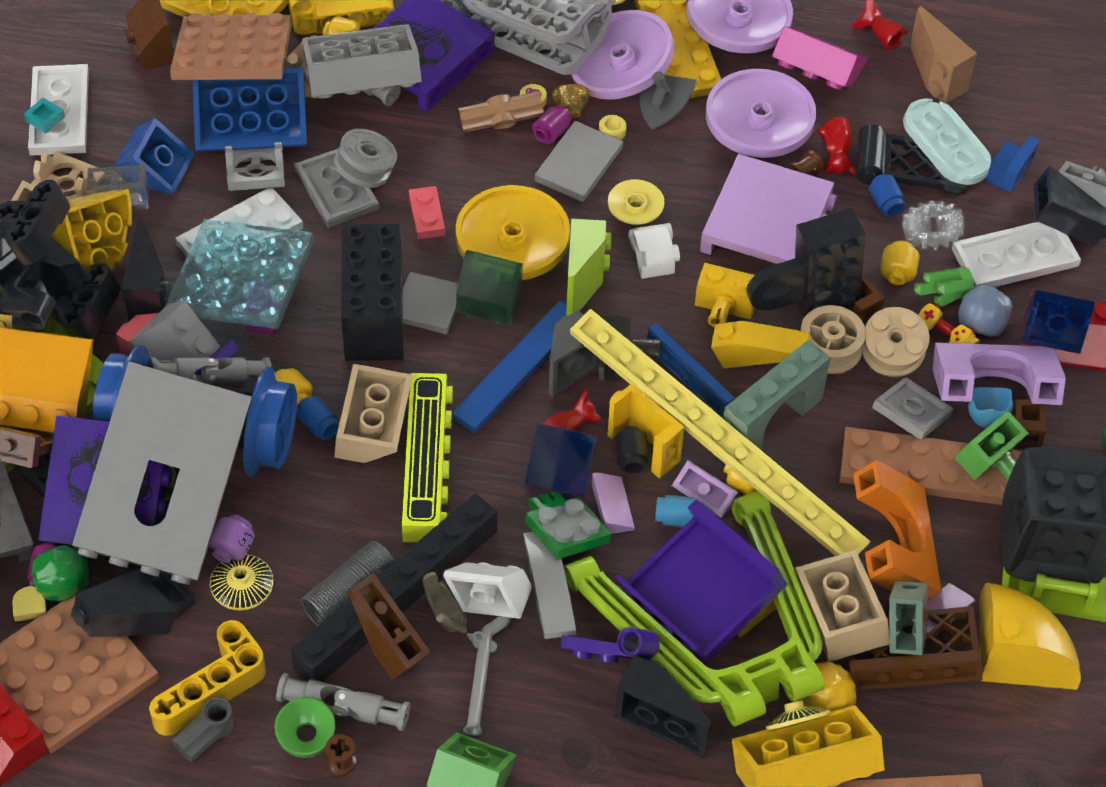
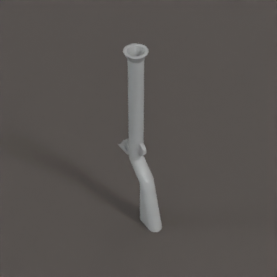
M499 616L485 625L481 631H476L473 634L467 633V637L472 641L473 646L478 649L467 725L463 728L465 734L472 736L482 734L480 722L490 653L497 650V644L495 641H492V636L504 629L510 623L511 617Z

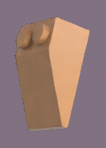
M922 6L917 8L910 48L926 89L933 97L948 104L969 90L977 53Z

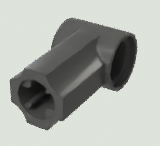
M219 697L212 698L205 703L202 713L172 739L173 745L187 760L194 762L219 738L227 737L234 731L236 722L230 703L224 698ZM216 715H226L221 721H212Z

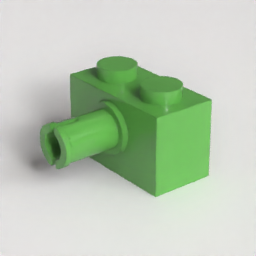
M1007 411L968 443L954 459L974 481L990 467L993 469L996 467L1009 480L1016 463L1010 456L1012 453L1010 450L1029 433Z

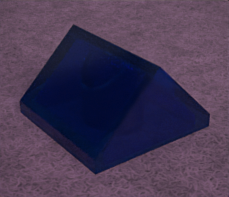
M1035 290L1029 299L1022 342L1080 354L1095 308V302Z
M537 424L525 484L585 496L597 436Z

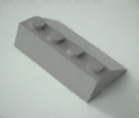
M409 24L302 38L312 97L329 98L336 93L343 92L353 95L366 89L382 91L386 90L388 86L411 87L417 82H422L419 53Z

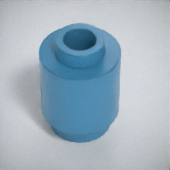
M676 495L657 497L655 521L663 522L662 525L684 527L693 518L687 507L695 501V497Z

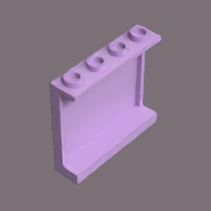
M738 154L702 232L700 252L711 255L714 246L717 245L776 264L794 259L796 224L826 216L827 210L832 211L836 200V195L832 194L834 182Z

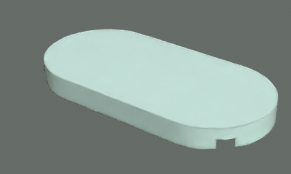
M924 98L912 102L903 118L904 128L938 171L950 181L958 184L971 185L981 182L987 176L990 169V153L949 105L941 101L938 104L932 102L933 99Z

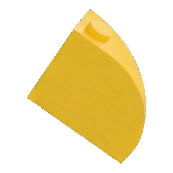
M129 189L113 190L69 199L70 210L62 224H58L51 237L80 262L85 272L90 266L101 262L106 263L112 271L116 265H120L128 243L125 242L127 228L132 225Z
M985 583L979 597L980 652L983 680L980 681L1077 690L1081 681L1080 664L1073 642L1060 621L1044 605L1025 593L1003 585Z

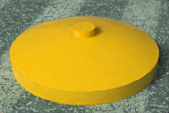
M506 185L485 190L474 196L464 205L456 221V244L463 259L481 274L499 280L521 281L547 273L563 259L570 241L569 219L562 206L548 194L526 186Z

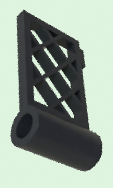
M872 124L865 125L859 130L856 177L862 183L870 185L875 177L885 174L892 175L897 183L943 190V194L960 196V193L965 194L967 185L948 181L932 165L929 158L926 159L918 152L921 149L911 137L888 134L881 126ZM891 145H900L906 151L898 154ZM911 155L919 164L912 167L904 159ZM898 163L905 172H891L890 167ZM925 168L932 177H922L918 171Z

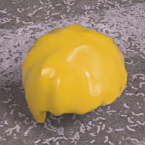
M829 661L817 663L816 665L823 676L825 687L824 690L800 699L803 700L804 706L823 707L831 712L855 705L856 685L849 671L845 670L841 665Z

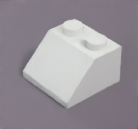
M484 562L479 564L463 563L445 570L443 575L463 612L520 619L532 589V585L524 570L516 566H493Z

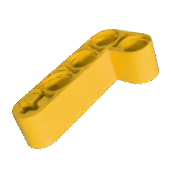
M289 0L293 29L299 35L323 33L326 22L331 21L336 16L355 20L360 24V28L375 26L386 19L391 11H395L393 0Z
M235 620L223 622L217 630V640L222 657L159 694L151 701L149 711L156 732L164 736L175 734L195 720L202 713L205 703L210 699L219 697L229 701L264 678L266 667L263 651L242 623ZM231 639H238V641L233 643L227 642ZM248 662H256L254 665L251 666L244 665ZM219 679H228L226 682L223 683L217 682ZM194 695H199V696H200V697H199L198 699H196V700H189V698H190L191 696H194Z

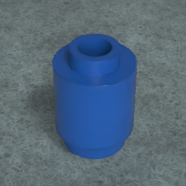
M882 174L872 180L869 192L880 212L885 213L887 217L900 214L905 209L906 204L904 203L905 197L892 175Z
M307 397L300 402L296 416L315 437L328 440L338 432V416L320 397Z

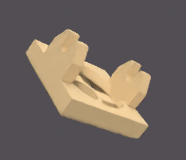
M42 152L41 162L38 160L34 162L33 174L35 179L31 182V185L36 186L40 182L50 179L56 181L58 186L64 181H72L74 183L72 188L67 190L61 189L66 199L69 200L93 194L106 175L105 170L60 152H56L53 157ZM68 167L72 169L68 175L61 177L53 174L55 170Z

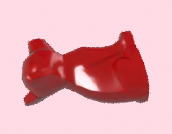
M865 0V8L860 14V19L852 23V27L858 30L872 28L885 46V50L889 51L900 47L902 44L901 39L909 31L908 28L895 23L891 19L883 18L874 0Z
M835 117L817 130L818 136L823 137L822 140L826 142V150L830 155L824 167L827 175L831 173L840 175L850 171L856 176V170L847 157L852 141L851 123L844 117Z
M585 390L579 400L575 403L573 410L560 412L548 418L535 432L539 440L564 453L568 449L569 437L580 430L582 423H598L601 416L596 413V406L587 398L589 391Z

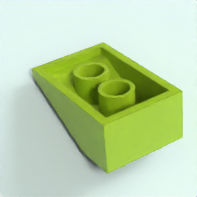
M571 219L566 316L583 308L603 284V272H609L610 255L605 254V250H611V233L606 232L605 220Z

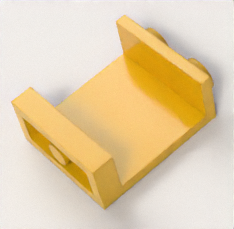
M630 384L623 391H617L609 402L608 437L613 439L627 426H634L643 430L646 433L647 441L653 445L651 472L659 479L681 462L685 427L634 385Z

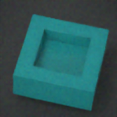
M42 98L24 113L26 122L46 134L65 118L63 109Z

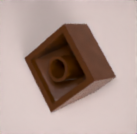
M139 0L126 15L128 27H124L127 42H133L131 50L135 61L141 62L144 71L172 64L174 52L170 26L160 1Z

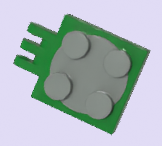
M555 490L551 491L549 496L545 493L539 495V498L532 497L528 499V505L532 511L526 513L525 523L556 560L610 543V531L580 497L565 500Z

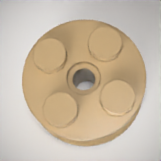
M828 305L810 311L803 319L801 331L809 332L810 341L831 357L827 374H842L856 366L862 356V346L865 341L866 330L862 320L854 312L844 307Z
M888 307L876 312L868 320L865 327L866 337L862 346V355L866 363L874 371L888 377H903L913 373L920 367L929 345V331L919 315L906 308Z

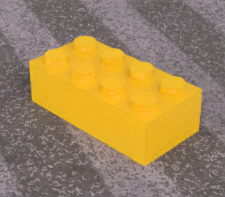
M856 705L831 711L828 715L771 730L766 729L732 739L736 773L746 787H833L845 781L866 778L874 773L885 770L881 735Z

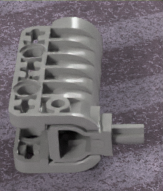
M463 0V3L474 14L471 19L495 32V47L557 73L569 75L576 72L602 42L607 31V22L613 18L611 6L616 0ZM499 32L508 33L503 37H499L496 35ZM541 50H551V52L547 55H542L539 53Z

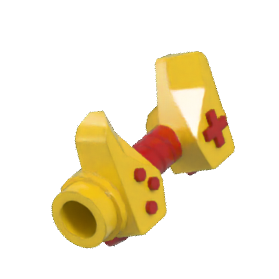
M929 303L920 311L919 316L927 325L928 331L935 327L950 337L949 343H980V340L976 338L973 328H967L963 324L954 327L941 318L942 311L938 305Z

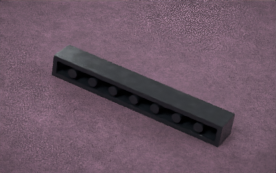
M475 493L377 576L402 613L425 594L422 579L426 574L435 572L438 576V582L444 578L445 570L458 566L497 532L498 511ZM351 599L291 648L293 668L307 681L313 679L323 682L369 643Z

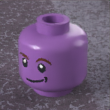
M230 515V517L219 519L213 529L209 542L210 548L214 551L212 555L223 563H229L230 560H243L255 538L251 523L238 515Z

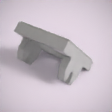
M274 143L275 148L233 150L232 146H225L228 191L284 187L282 143ZM272 160L276 165L265 166L260 161ZM240 162H251L245 168H235ZM254 169L263 170L258 174L249 173V171Z

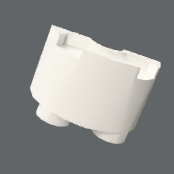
M670 223L629 230L628 237L632 250H635L641 279L675 274V262L680 261L678 245H672L673 232Z

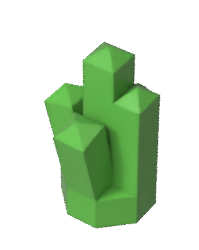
M966 267L924 273L923 279L925 282L915 283L914 291L917 295L937 293L934 295V303L942 307L963 298L971 288H974V278L969 268Z

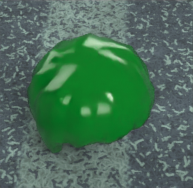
M62 545L36 555L32 562L33 569L31 575L34 578L33 585L44 599L52 602L71 599L89 586L91 567L87 557L78 554L79 550L77 548Z

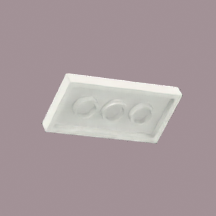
M88 64L33 67L31 107L40 99L45 98L63 109L65 118L46 134L31 124L29 125L28 150L30 156L41 155L42 152L48 155L55 154L56 152L62 154L86 153L89 89Z
M267 188L175 239L176 245L208 281L230 269L232 263H241L276 244L275 235L278 233L287 238L303 229V221L273 188Z
M1040 222L956 241L952 245V251L960 266L969 268L974 278V288L979 285L997 287L1079 267L1081 261L1068 235Z

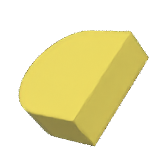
M24 587L15 593L12 600L15 622L37 619L47 612L46 600L37 592L36 587Z

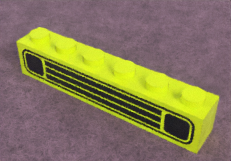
M411 373L413 377L409 395L402 515L403 542H418L447 517V512H442V504L448 505V486H443V479H449V460H444V453H450L451 435H445L446 428H451L452 410H446L447 404H452L453 386H447V374Z

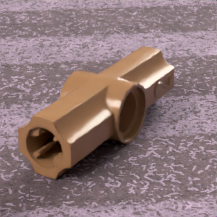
M539 91L513 97L507 94L496 95L489 98L485 103L458 108L464 133L489 127L497 130L506 129L515 125L517 121L541 117L544 114Z

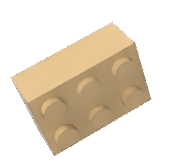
M856 550L795 568L796 575L820 631L823 643L822 648L829 662L890 644L888 619Z

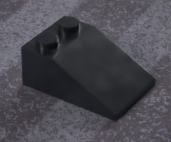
M137 220L122 287L129 321L136 315L159 313L168 304L173 303L172 298H168L169 280L164 278L163 267L143 220Z
M634 656L618 685L615 718L704 758L707 753L711 721L665 668L652 659Z

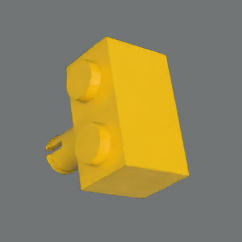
M704 263L697 283L695 306L711 310L708 317L709 325L715 328L718 318L720 320L719 324L727 323L728 315L751 320L754 307L751 305L746 294V288L755 275Z

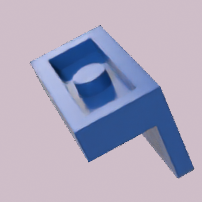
M1030 135L1022 148L1010 142H1005L991 162L988 174L983 180L1012 193L1035 159L1040 139Z

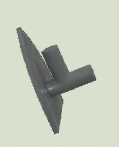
M655 72L653 74L655 83L640 93V108L644 120L652 131L667 124L682 111L694 91L697 80L663 75L662 72Z

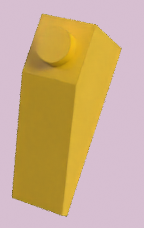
M747 321L715 324L711 348L723 369L779 363L807 340L810 341L809 332Z

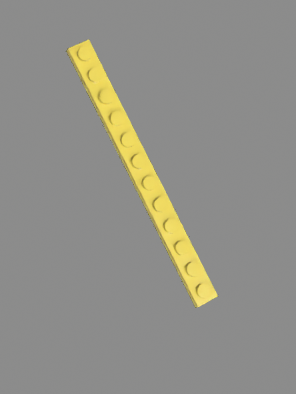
M592 309L570 329V334L629 384L634 385L685 427L684 430L832 554L837 556L856 550L858 556H860L869 546L870 540Z

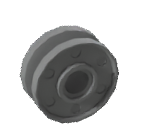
M353 129L346 132L334 156V164L337 171L346 180L366 188H376L384 185L389 179L391 170L397 161V152L394 145L386 137L368 129Z

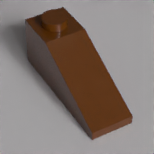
M374 573L348 591L372 652L392 680L431 653Z

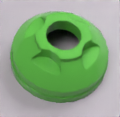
M308 697L298 698L287 703L279 711L275 721V735L281 747L289 754L301 758L313 757L325 751V745L334 736L336 729L335 719L329 707L322 701ZM305 725L313 726L316 729L315 738L308 742H303L297 737L299 728Z

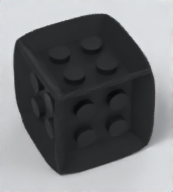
M1046 447L1028 448L1019 455L1004 491L1000 514L1002 561L1008 575L1030 582H1035L1037 573L1046 574L1047 577L1087 584L1089 582L1099 583L1106 574V457Z

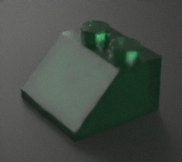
M466 250L456 292V312L470 317L475 316L490 320L497 324L502 323L512 326L522 301L523 263Z

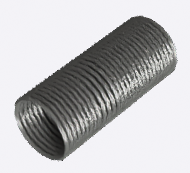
M370 541L301 598V605L304 611L319 626L351 599L348 593L351 588L373 573L377 577L395 560L380 543Z

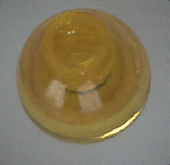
M581 84L563 85L552 92L555 105L565 107L570 112L572 118L581 116V110L588 103L590 96L589 88Z

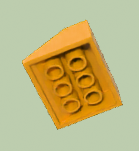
M0 327V425L54 433L56 415L86 419L93 339Z

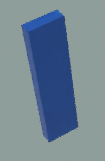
M657 323L649 327L645 347L702 402L720 417L724 418L725 407L735 398Z

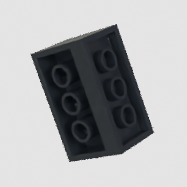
M401 224L342 225L341 322L345 361L404 360Z

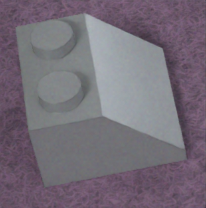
M186 301L168 304L128 341L133 348L137 345L145 346L148 349L150 358H156L157 361H173L174 358H210L221 347Z

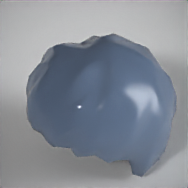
M979 285L978 287L971 288L962 298L958 311L959 323L967 328H973L975 333L980 335L1000 336L1010 319L1013 307L1012 302L1008 296L993 286Z

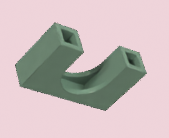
M807 340L725 407L723 419L762 450L765 429L771 417L784 402L803 416L823 399L831 357Z

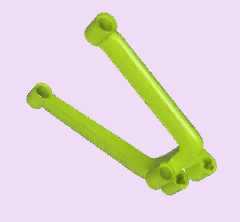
M758 491L735 499L731 504V510L737 523L747 531L752 547L780 570L788 584L773 601L789 641L766 654L744 663L720 670L706 667L615 585L603 571L600 572L592 556L564 566L566 580L573 592L580 591L620 632L626 627L655 632L659 638L660 646L657 654L651 659L665 668L691 699L709 704L719 702L729 722L734 727L766 714L765 704L779 699V682L792 702L824 690L825 687L823 676L814 662L821 654L823 647L820 631L777 525L771 515L770 503Z

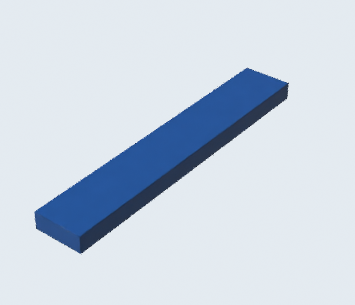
M559 301L453 411L452 419L476 434L550 356L554 326L562 317L566 316L567 304Z

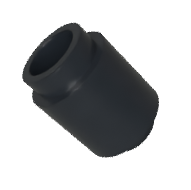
M625 427L616 435L618 464L625 473H640L645 470L648 463L646 433L638 427Z

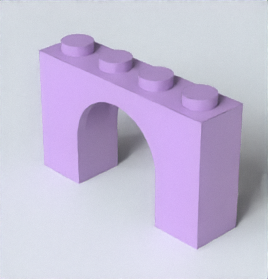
M935 343L932 370L941 401L972 402L974 379L996 376L1008 378L1022 384L1026 388L1032 404L1062 405L1066 377L1053 347Z

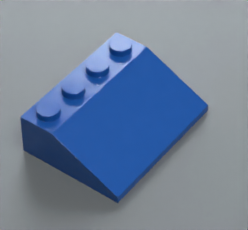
M303 67L284 68L282 79L193 80L195 152L225 151V146H232L233 150L275 148L274 143L278 142L282 143V148L307 146L306 96Z

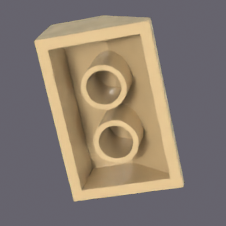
M353 364L336 436L335 458L366 463L397 452L413 377L412 374Z

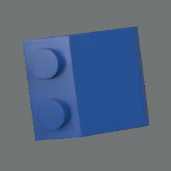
M153 118L135 128L113 168L134 186L172 195L177 189L195 153L156 118Z

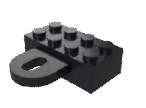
M849 208L796 224L795 258L769 266L761 270L750 280L746 288V294L751 305L758 310L768 311L797 303L804 318L810 311L821 306L834 305L848 310L853 309L854 303L861 299L866 236L853 209Z

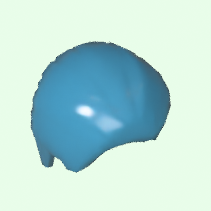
M973 388L972 402L968 403L969 415L982 428H988L1007 411L1012 414L1014 409L1012 390L1008 388Z

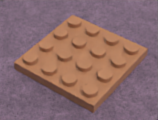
M222 13L215 16H202L201 14L184 16L170 69L171 80L282 79L292 26L291 15H282L280 13L255 15L247 13L242 16H229Z
M76 596L62 601L0 643V685L42 732L50 754L160 679L157 670L127 636L89 637L71 617Z

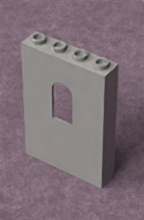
M128 361L72 543L74 547L79 548L78 554L92 559H96L98 554L110 557L109 563L128 568L129 563L140 565V572L157 577L160 571L172 574V581L185 585H190L191 580L198 582L252 397ZM149 460L180 469L166 516L161 523L155 526H146L140 523L134 511Z

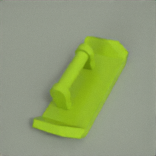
M1003 567V586L1021 591L1034 598L1050 610L1051 613L1106 622L1105 577L1099 583L1089 582L1087 584L1047 577L1046 574L1037 573L1035 582H1030L1008 575Z

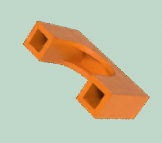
M878 460L854 472L853 477L857 500L881 512L894 527L900 541L899 545L891 540H887L865 552L869 580L891 592L895 582L898 581L928 584V599L941 593L942 589L925 487Z

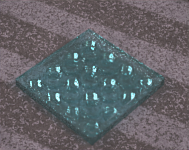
M204 219L165 307L170 303L186 301L197 317L201 319L278 329L314 243L313 233Z

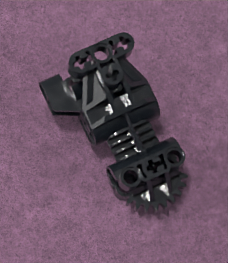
M51 179L44 180L34 187L26 201H7L0 205V314L12 315V327L22 329H43L50 316H59V323L68 336L94 339L118 297L121 286L106 263H96L85 272L80 262L51 237L58 224H62L69 212L70 203L56 181Z

